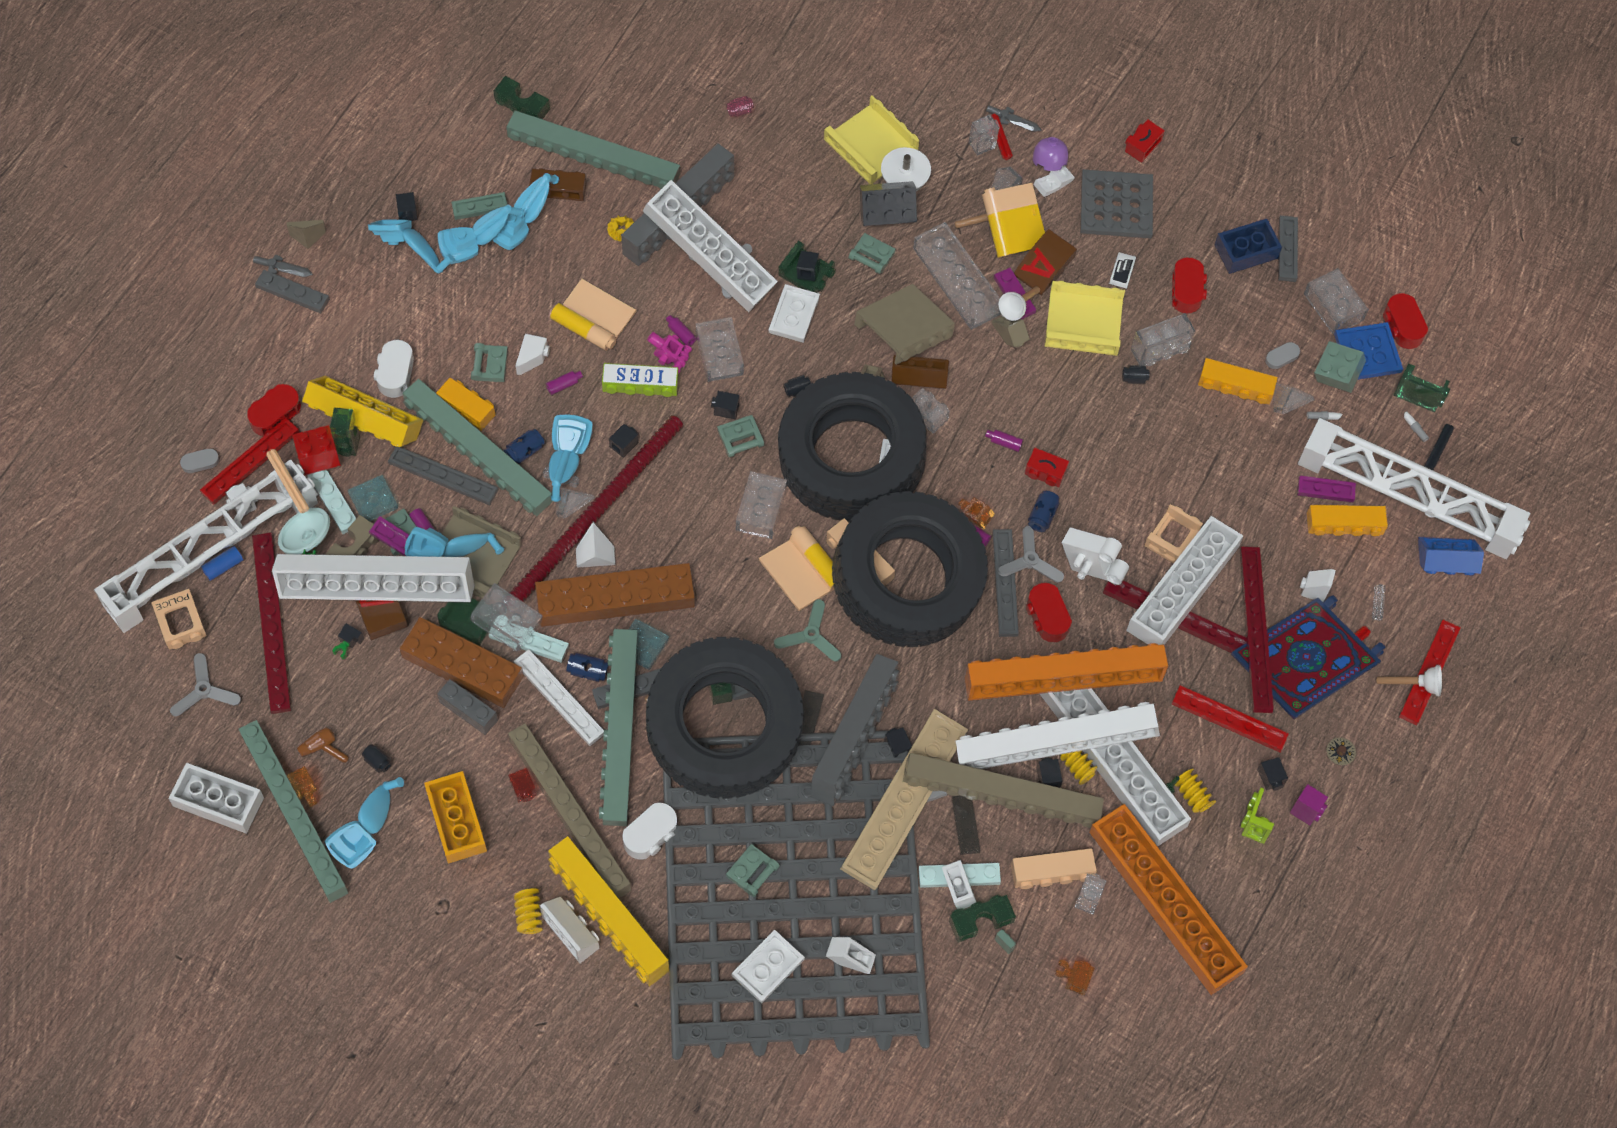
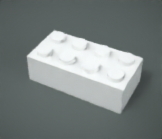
M186 763L169 796L173 807L246 834L264 799L260 789Z

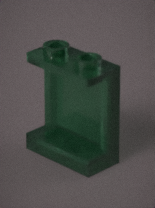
M797 241L779 265L778 276L801 289L815 293L822 292L828 278L831 279L836 272L835 261L831 260L830 263H827L819 258L820 266L815 281L797 279V263L801 251H806L804 250V243Z
M1408 363L1393 396L1435 413L1438 406H1443L1451 388H1448L1450 381L1446 380L1443 387L1413 376L1412 372L1415 366Z
M471 598V602H448L445 607L439 610L437 617L441 627L480 646L500 614L497 606L491 604L488 607Z

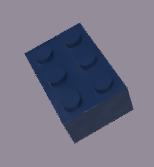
M1267 218L1218 233L1214 244L1229 274L1276 260L1282 249Z

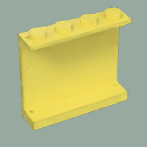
M873 96L870 97L869 106L835 130L831 126L824 129V140L869 184H873L882 177L881 164L889 152L903 147L918 150L919 147L918 137L912 134L904 123L899 122L894 114L888 111L882 102Z
M1053 281L1050 291L1045 346L1117 356L1121 341L1119 336L1125 290L1104 288L1098 285L1089 286L1081 283L1073 284L1064 281Z

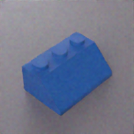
M1418 537L1420 566L1426 573L1436 574L1437 572H1444L1450 575L1456 573H1463L1465 575L1481 574L1484 551L1475 539Z

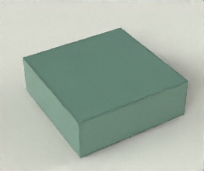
M1002 929L996 934L995 941L1010 954L1014 950L1016 943Z

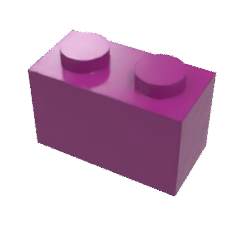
M1307 784L1290 814L1310 826L1314 820L1318 822L1328 806L1325 804L1328 797Z

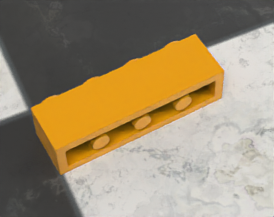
M1206 358L1198 385L1205 389L1221 391L1223 394H1232L1242 399H1250L1260 404L1270 405L1278 377Z
M1310 505L1307 511L1308 534H1333L1335 536L1352 534L1353 536H1361L1363 534L1371 536L1383 535L1388 527L1386 506Z

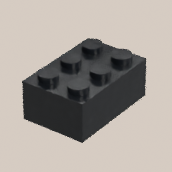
M913 181L859 185L860 211L863 226L917 222L916 186Z

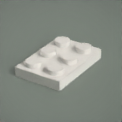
M785 284L769 327V333L804 343L820 294Z
M774 930L734 970L732 976L757 1000L763 1003L804 961L805 957Z

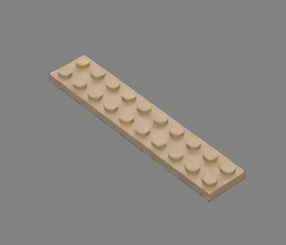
M936 709L933 710L840 870L871 889L876 890L932 793L926 787H913L903 782L906 760L909 754L914 753L950 762L957 750L956 740H960V737L965 736L968 731L967 728Z

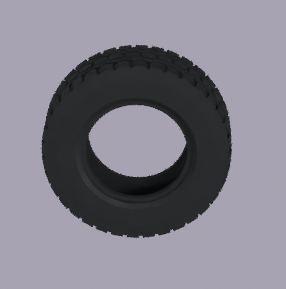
M842 372L839 375L832 374L828 375L827 378H820L814 384L812 382L806 386L805 390L802 389L796 395V398L792 399L781 419L778 431L780 467L785 482L797 499L799 498V501L804 506H808L810 510L815 513L818 512L821 516L831 517V519L839 521L845 518L849 522L862 507L874 499L877 500L878 497L895 492L902 493L903 491H912L913 493L924 473L927 437L922 414L909 394H906L901 387H897L895 383L890 380L886 381L885 378L878 375L875 377L869 373ZM847 421L864 422L876 427L887 437L891 445L887 455L880 463L860 472H843L831 468L818 457L814 448L818 439L826 430L836 424Z
M895 492L869 502L849 521L833 557V587L845 614L848 617L850 616V620L856 626H859L860 630L864 633H869L870 637L878 641L883 640V643L890 645L895 644V646L918 647L920 645L922 647L930 645L931 642L934 644L952 635L969 618L983 595L987 582L988 561L987 555H985L984 543H982L979 532H976V527L954 505H949V502L941 498L937 499V496L925 495L922 492ZM894 539H911L926 545L937 555L942 563L945 573L944 590L926 600H908L893 594L881 583L876 574L874 551L880 545Z
M726 637L703 639V642L697 641L690 644V647L686 646L679 650V653H675L668 660L669 662H666L660 669V672L657 673L647 698V737L652 753L660 767L680 786L683 785L685 789L691 792L695 791L696 794L705 797L709 795L710 798L719 799V797H723V799H730L733 796H736V798L743 797L748 793L750 795L759 791V789L765 788L770 782H774L792 761L798 748L803 728V700L799 686L789 668H786L785 663L779 657L776 658L773 652L765 650V647L757 643L753 644L752 641L746 639L742 641L736 637H730V639ZM719 683L734 684L746 689L755 696L764 711L766 725L754 743L736 752L721 753L706 749L691 737L686 729L683 713L689 700L698 691L707 686Z

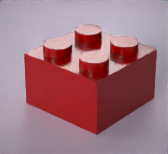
M329 425L292 435L299 463L304 471L303 475L341 466Z

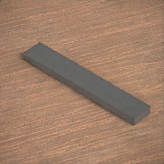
M395 447L388 459V464L487 505H491L498 492V487L402 447Z
M993 529L999 637H1018L1015 573L1008 576H1001L998 573L999 567L1014 561L1012 529Z

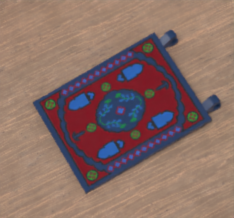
M1334 595L1330 596L1325 602H1322L1319 598L1313 600L1267 630L1273 699L1293 719H1296L1380 664L1381 660L1378 657L1384 653L1383 650L1386 648L1380 642L1370 650L1330 610L1337 605L1338 599ZM1246 643L1233 651L1231 655L1249 673Z

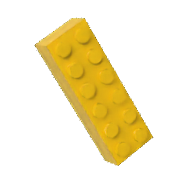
M328 376L308 381L302 402L308 404V407L316 410L320 409L327 416L340 418L341 422L353 424L360 431L373 433L374 437L386 439L396 447L416 441L423 423V419Z

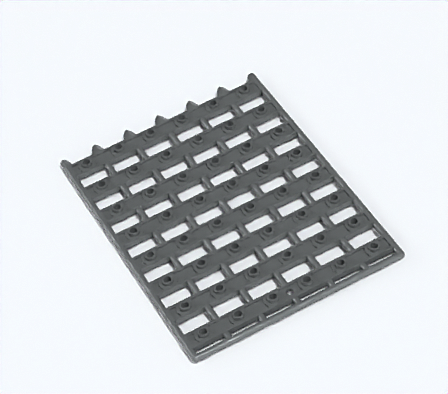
M889 730L875 731L873 737L868 739L885 738V734ZM835 732L801 734L799 742L821 741V745L798 746L792 761L783 772V784H769L765 788L759 789V791L750 795L748 793L743 797L736 798V796H733L730 799L719 797L718 799L710 798L709 795L705 797L685 788H671V778L663 771L664 804L669 805L673 810L704 808L705 825L676 826V829L673 831L676 835L667 842L665 841L672 1058L674 1060H679L682 1057L684 1046L709 1045L713 1057L717 1059L723 1056L726 1044L751 1043L754 1054L758 1057L765 1054L768 1042L792 1041L796 1052L800 1055L806 1053L809 1041L834 1039L836 1047L841 1053H845L849 1049L851 1039L876 1038L877 1044L882 1051H887L890 1048L892 1037L917 1036L922 1048L927 1049L930 1047L914 824L906 836L908 855H896L883 878L910 877L911 894L878 895L877 887L876 890L870 888V895L838 897L837 880L855 878L840 870L847 857H835V841H852L859 838L873 814L872 802L881 800L893 780H871L870 764H902L908 751L894 758L887 742L868 743L866 751L864 753L861 752L858 765H862L863 780L850 781L849 784H845L842 798L840 800L837 799L835 802H864L865 818L833 820L832 805L812 798V783H791L790 767L818 766L829 746L828 741L832 740ZM760 735L693 739L711 751L730 753L748 747ZM710 745H742V748L710 749ZM824 804L825 820L793 821L792 805ZM784 805L785 822L753 823V806ZM744 807L745 823L713 824L712 808ZM827 842V858L795 860L794 843ZM786 843L787 860H775L780 867L773 871L764 883L788 882L789 899L757 900V896L752 897L748 894V901L716 902L715 885L735 884L726 877V873L736 862L714 863V846L746 845L747 850L751 844ZM706 847V863L674 865L673 848ZM763 863L747 883L752 885L767 865ZM829 880L830 897L797 898L796 881ZM707 885L708 902L675 904L676 886ZM912 916L914 933L881 934L880 917ZM872 917L873 935L840 936L839 919ZM831 919L832 936L799 938V920ZM790 921L791 938L784 939L805 957L804 960L829 959L826 957L832 937H850L876 955L875 975L843 976L842 966L834 962V976L802 978L800 964L793 971V978H786L764 1001L795 1000V1019L762 1020V1003L738 981H719V964L742 963L765 940L758 939V922ZM750 923V940L718 941L717 924ZM709 924V942H676V926ZM915 955L917 973L884 974L883 956ZM710 964L711 982L678 983L677 965ZM918 995L919 1013L886 1015L885 996ZM877 997L878 1015L845 1016L844 998ZM836 999L837 1017L804 1018L803 1000ZM753 1002V1021L721 1022L720 1004ZM712 1004V1022L679 1024V1006Z

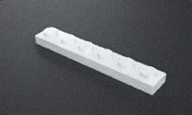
M529 649L514 660V664L522 667L523 674L589 746L604 735V730Z

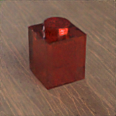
M527 768L508 775L518 803L521 801L528 802L537 795Z

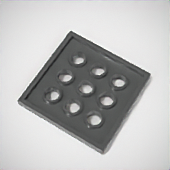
M1082 169L1080 233L1152 239L1153 174ZM1101 185L1104 189L1098 190L1095 188V186ZM1118 186V187H1120L1122 190H1121V191H1115V190L1113 189V187ZM1137 188L1139 192L1135 193L1132 192L1130 189ZM1101 200L1104 204L1097 205L1094 201ZM1118 201L1121 203V206H1115L1112 202ZM1130 203H1137L1139 207L1134 208ZM1100 215L1103 219L1097 220L1094 216ZM1117 216L1121 221H1114L1112 217ZM1130 218H1137L1139 222L1134 223Z

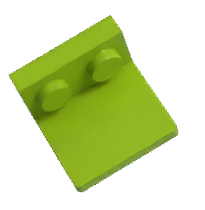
M1261 787L1258 793H1253L1246 809L1248 811L1240 827L1243 828L1242 836L1264 844L1273 829L1274 823L1265 817L1255 816L1264 792V788Z

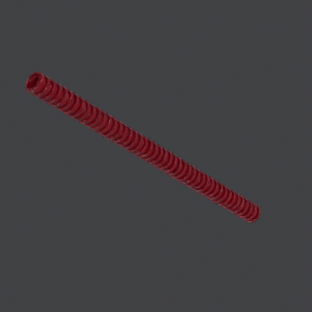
M671 415L666 420V423L654 433L651 440L649 439L647 444H644L643 448L640 449V452H637L636 456H633L632 460L625 465V468H622L621 472L613 478L614 481H610V485H607L606 489H603L602 493L591 502V506L589 505L587 510H584L583 514H580L579 518L571 524L572 527H568V531H565L564 535H561L560 539L552 545L553 548H549V552H546L545 556L541 557V561L538 560L537 565H534L533 569H530L529 573L525 574V578L523 577L521 582L517 583L513 591L509 592L510 595L505 596L506 599H503L501 603L506 610L514 613L516 611L515 608L520 607V604L528 598L527 595H531V591L535 590V582L543 581V578H546L547 574L551 573V569L553 570L555 565H558L559 561H562L563 557L571 551L570 548H573L574 544H577L578 540L582 539V536L586 534L585 531L589 529L593 522L596 523L597 519L601 518V515L609 509L608 506H612V502H615L616 498H619L620 494L631 485V481L633 482L635 477L637 478L639 473L643 472L646 465H649L650 461L661 452V449L672 440V437L683 428V423L677 416Z

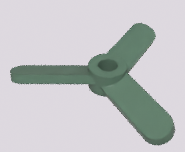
M820 599L813 602L808 625L804 631L774 640V646L778 649L807 642L814 644L832 661L837 662L842 657L841 652L819 634L825 608L824 602Z

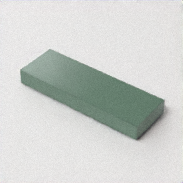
M505 192L451 202L455 220L485 215L492 210L507 205Z

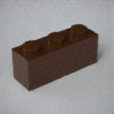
M543 168L532 169L529 186L546 173L559 177L557 184L549 182L547 198L584 201L586 189L585 173L545 170Z
M894 355L891 382L898 385L947 389L949 360L910 357L907 361L896 365V355Z

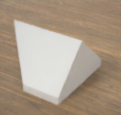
M594 522L576 548L577 568L615 565L614 545Z

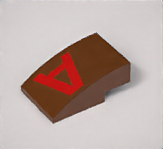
M1048 229L1024 257L1014 274L1016 278L1030 288L1039 287V294L1042 296L1052 285V282L1056 281L1064 272V268L1075 258L1077 249Z
M355 600L370 640L408 627L398 601Z

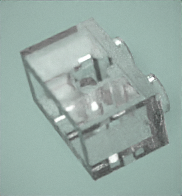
M990 114L971 124L969 144L977 156L996 148L1000 127L997 120H994Z
M922 388L912 397L922 414L925 427L933 434L948 421L950 413L948 407L944 403L937 401L931 392H927Z
M1087 873L1074 908L1094 914L1107 880H1104L1098 874Z

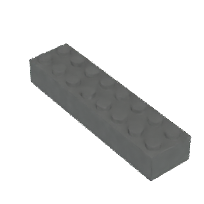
M717 144L675 184L699 207H702L710 201L715 193H719L727 182L734 178V155L720 144ZM644 213L621 234L622 254L637 266H640L643 262H647L651 254L655 250L658 251L667 239L671 238Z
M876 654L812 776V798L834 806L837 799L840 800L844 793L843 787L845 784H849L852 777V769L857 768L860 761L859 756L861 752L864 753L868 746V738H872L875 733L876 722L880 723L884 707H888L890 704L891 693L896 692L899 681L897 679L900 671L898 670L897 661Z

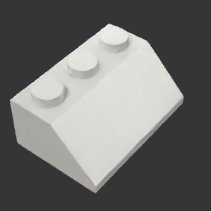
M558 897L540 905L542 918L579 963L599 949L598 941L600 939L593 930L589 932L585 927L587 923L582 916L579 915L577 917L573 912L575 909L568 900L564 901L561 897Z

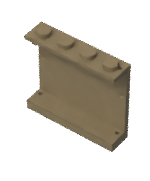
M911 284L856 311L854 325L858 329L868 325L896 352L895 364L897 365L951 338L955 323L914 284Z
M453 506V516L442 532V535L449 539L448 542L459 536L492 533L504 548V551L497 555L494 548L487 541L478 550L462 556L469 557L474 580L473 595L488 601L522 546L521 538L513 531L508 532L496 523L491 524L479 515L474 516L462 507L457 508Z

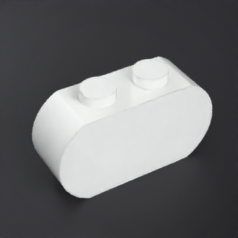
M393 340L386 343L382 348V353L378 354L377 363L379 367L374 372V380L377 381L379 391L390 398L402 396V393L409 387L414 363L411 346L404 341Z
M654 803L624 829L623 845L628 855L635 859H647L650 855L654 856L661 849L660 846L676 835L673 831L677 826V816L673 808L664 803Z

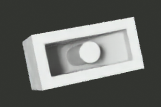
M525 334L516 362L518 375H522L544 362L545 356L548 357L550 346L547 344V338Z
M1336 570L1309 571L1307 577H1303L1300 588L1303 589L1301 596L1313 600L1319 598L1324 602L1332 586Z
M961 860L943 866L942 870L957 910L960 911L976 905L977 902Z
M832 937L826 957L837 964L866 974H870L876 956L850 937Z

